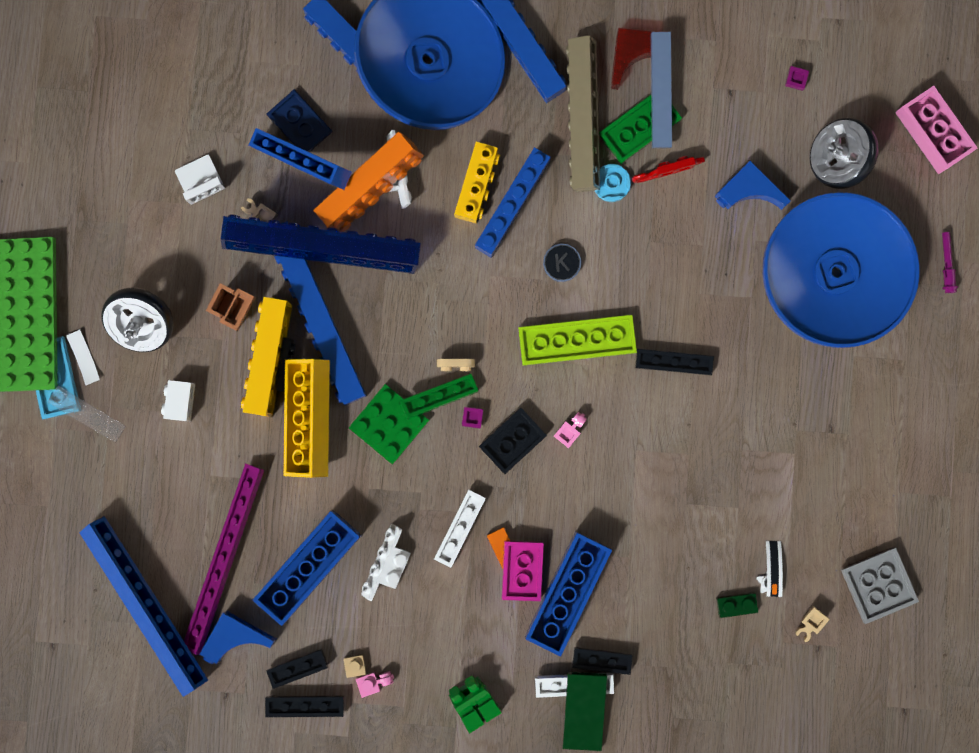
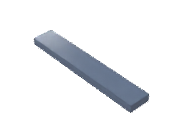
M671 32L651 33L652 148H672Z

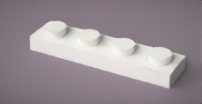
M468 490L434 560L450 568L452 567L486 499L485 497Z
M597 673L607 674L606 694H614L613 673ZM567 675L535 676L536 698L566 696Z

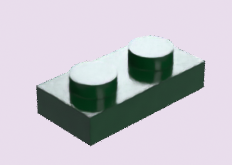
M756 593L716 598L719 618L758 613Z

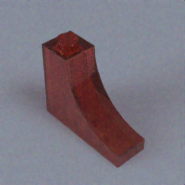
M618 28L611 89L618 90L623 74L631 65L642 59L651 58L652 32Z

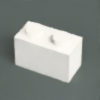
M168 380V384L164 387L166 400L161 409V413L164 415L163 419L191 422L195 392L194 383Z

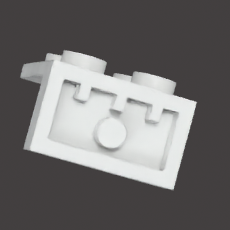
M209 155L203 156L175 170L185 192L183 196L191 205L225 189Z

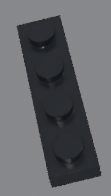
M637 349L635 368L711 376L714 356Z
M344 696L265 697V717L344 716Z

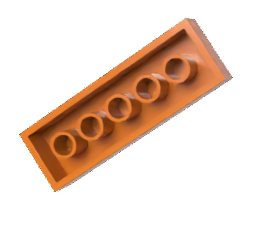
M397 132L350 176L345 190L337 188L313 211L327 228L338 232L346 231L355 219L365 214V210L369 206H373L379 201V197L383 193L389 192L396 181L402 180L407 175L408 170L419 165L424 155L410 138L401 132Z

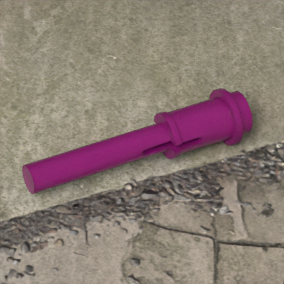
M943 232L945 263L943 290H945V293H956L958 286H956V269H953L950 232Z

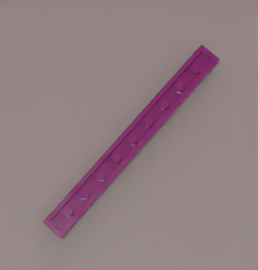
M245 463L184 639L190 652L195 655H200L204 647L264 473L263 469Z

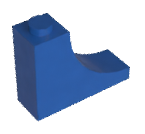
M751 161L715 195L717 203L722 208L726 207L727 209L744 200L761 199L776 205L782 210L791 201Z
M225 611L219 618L200 655L203 656V660L206 662L217 664L230 649L236 646L252 643L271 648L277 638L229 611Z

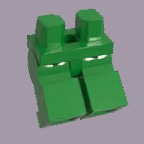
M473 676L466 678L465 685L460 688L454 686L449 689L451 702L469 734L484 725L485 721L489 722L502 713V709L478 676L476 678Z

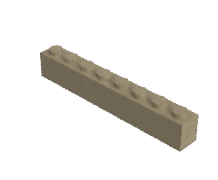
M589 35L568 39V46L566 47L567 56L569 57V64L567 65L569 83L567 84V90L570 94V101L568 102V110L570 112L568 127L571 131V139H569V148L571 150L569 165L572 171L570 186L577 192L600 190L596 40Z

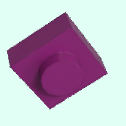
M791 66L785 86L803 91L809 71Z
M464 407L462 426L481 429L483 409Z

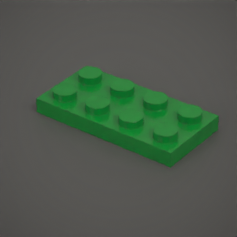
M651 95L599 132V136L620 164L652 142ZM672 105L673 127L682 120V117Z

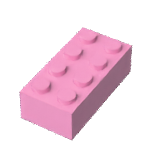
M932 86L895 112L938 174L978 149L935 86Z

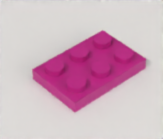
M504 541L502 600L541 601L543 542Z

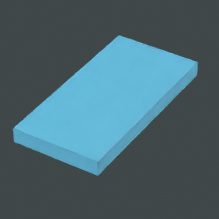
M64 336L57 338L58 390H36L42 419L81 411Z

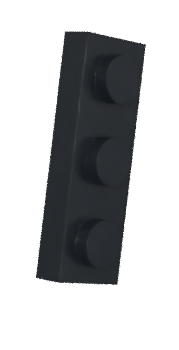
M574 647L572 668L631 675L633 655Z
M320 649L267 669L266 672L272 689L325 670L328 668V664L323 650Z

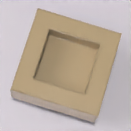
M363 654L344 657L347 678L366 675Z

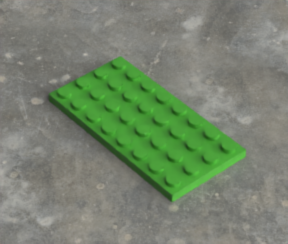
M56 238L0 239V392L58 390Z

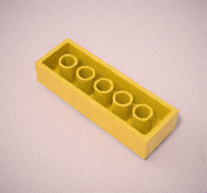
M263 297V301L259 303L258 312L261 314L260 319L255 324L257 336L256 340L253 339L251 350L254 351L253 358L249 359L248 370H250V374L244 384V389H247L246 396L241 401V408H243L244 413L273 417L277 395L275 383L283 337L287 338L293 306L286 300Z
M285 360L284 476L328 477L330 360Z

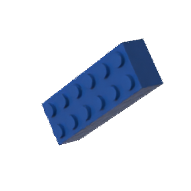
M334 510L330 511L255 596L253 601L277 623L283 626L362 535Z
M575 531L525 634L526 640L561 657L612 552L610 548Z

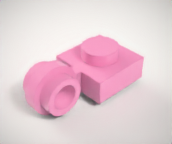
M578 412L571 420L574 423L572 426L565 421L554 437L569 448L581 434L575 428L576 426L581 427L587 420L584 417L585 414Z
M387 671L380 674V678L377 679L375 672L356 678L361 697L380 692L379 683H382V686L394 683V675Z

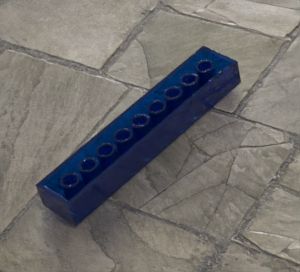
M232 214L228 215V217L223 216L221 232L222 249L414 274L418 267L421 245L415 239L410 238L404 241L397 240V237L394 236L382 238L373 233H367L366 235H360L356 231H347L345 233L339 232L336 228L319 229L318 226L309 225L308 227H301L297 223H288L286 225L280 224L276 220L264 222L260 221L259 218L249 217L248 219H242L240 216Z

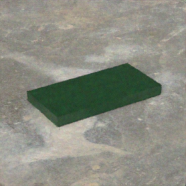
M567 672L563 749L602 751L607 674Z

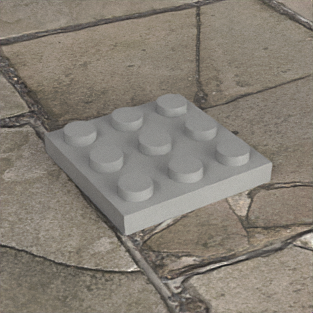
M895 547L841 569L864 624L919 602Z

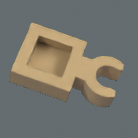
M248 198L247 201L251 203V208L245 209L241 207V209L246 214H253L250 219L268 230L278 214L262 203L256 207L255 202Z
M812 606L801 620L805 625L798 627L795 633L798 636L801 632H806L807 635L804 637V641L808 642L811 638V632L814 631L818 634L830 619L815 606Z

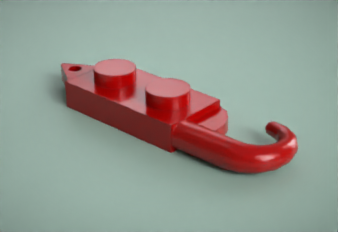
M683 156L674 163L666 161L660 163L659 167L652 172L633 176L632 182H645L689 170L695 165L705 162V158H688V156Z

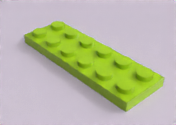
M632 315L518 327L522 366L637 353Z

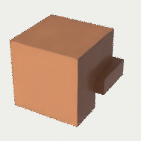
M220 283L206 311L221 318L220 323L238 331L256 297L239 288L234 291Z

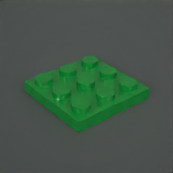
M384 384L349 426V429L393 465L430 420L422 414L407 420L400 404V400H403V398Z

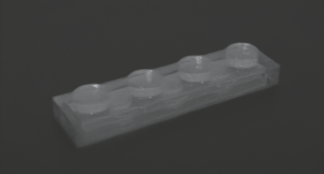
M57 386L47 401L115 443L126 428L125 425L60 386Z

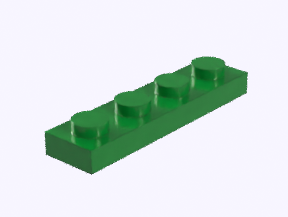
M472 374L400 400V404L408 420L478 393V388Z

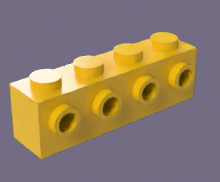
M476 141L454 213L455 218L476 224L478 219H482L484 208L481 207L483 201L487 202L490 190H487L488 183L493 182L495 172H492L493 166L498 165L500 154H497V147Z

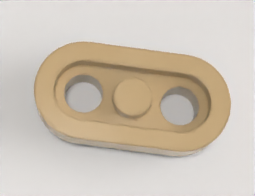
M437 359V368H441V371L445 372L452 371V368H460V371H471V368L475 367V359Z

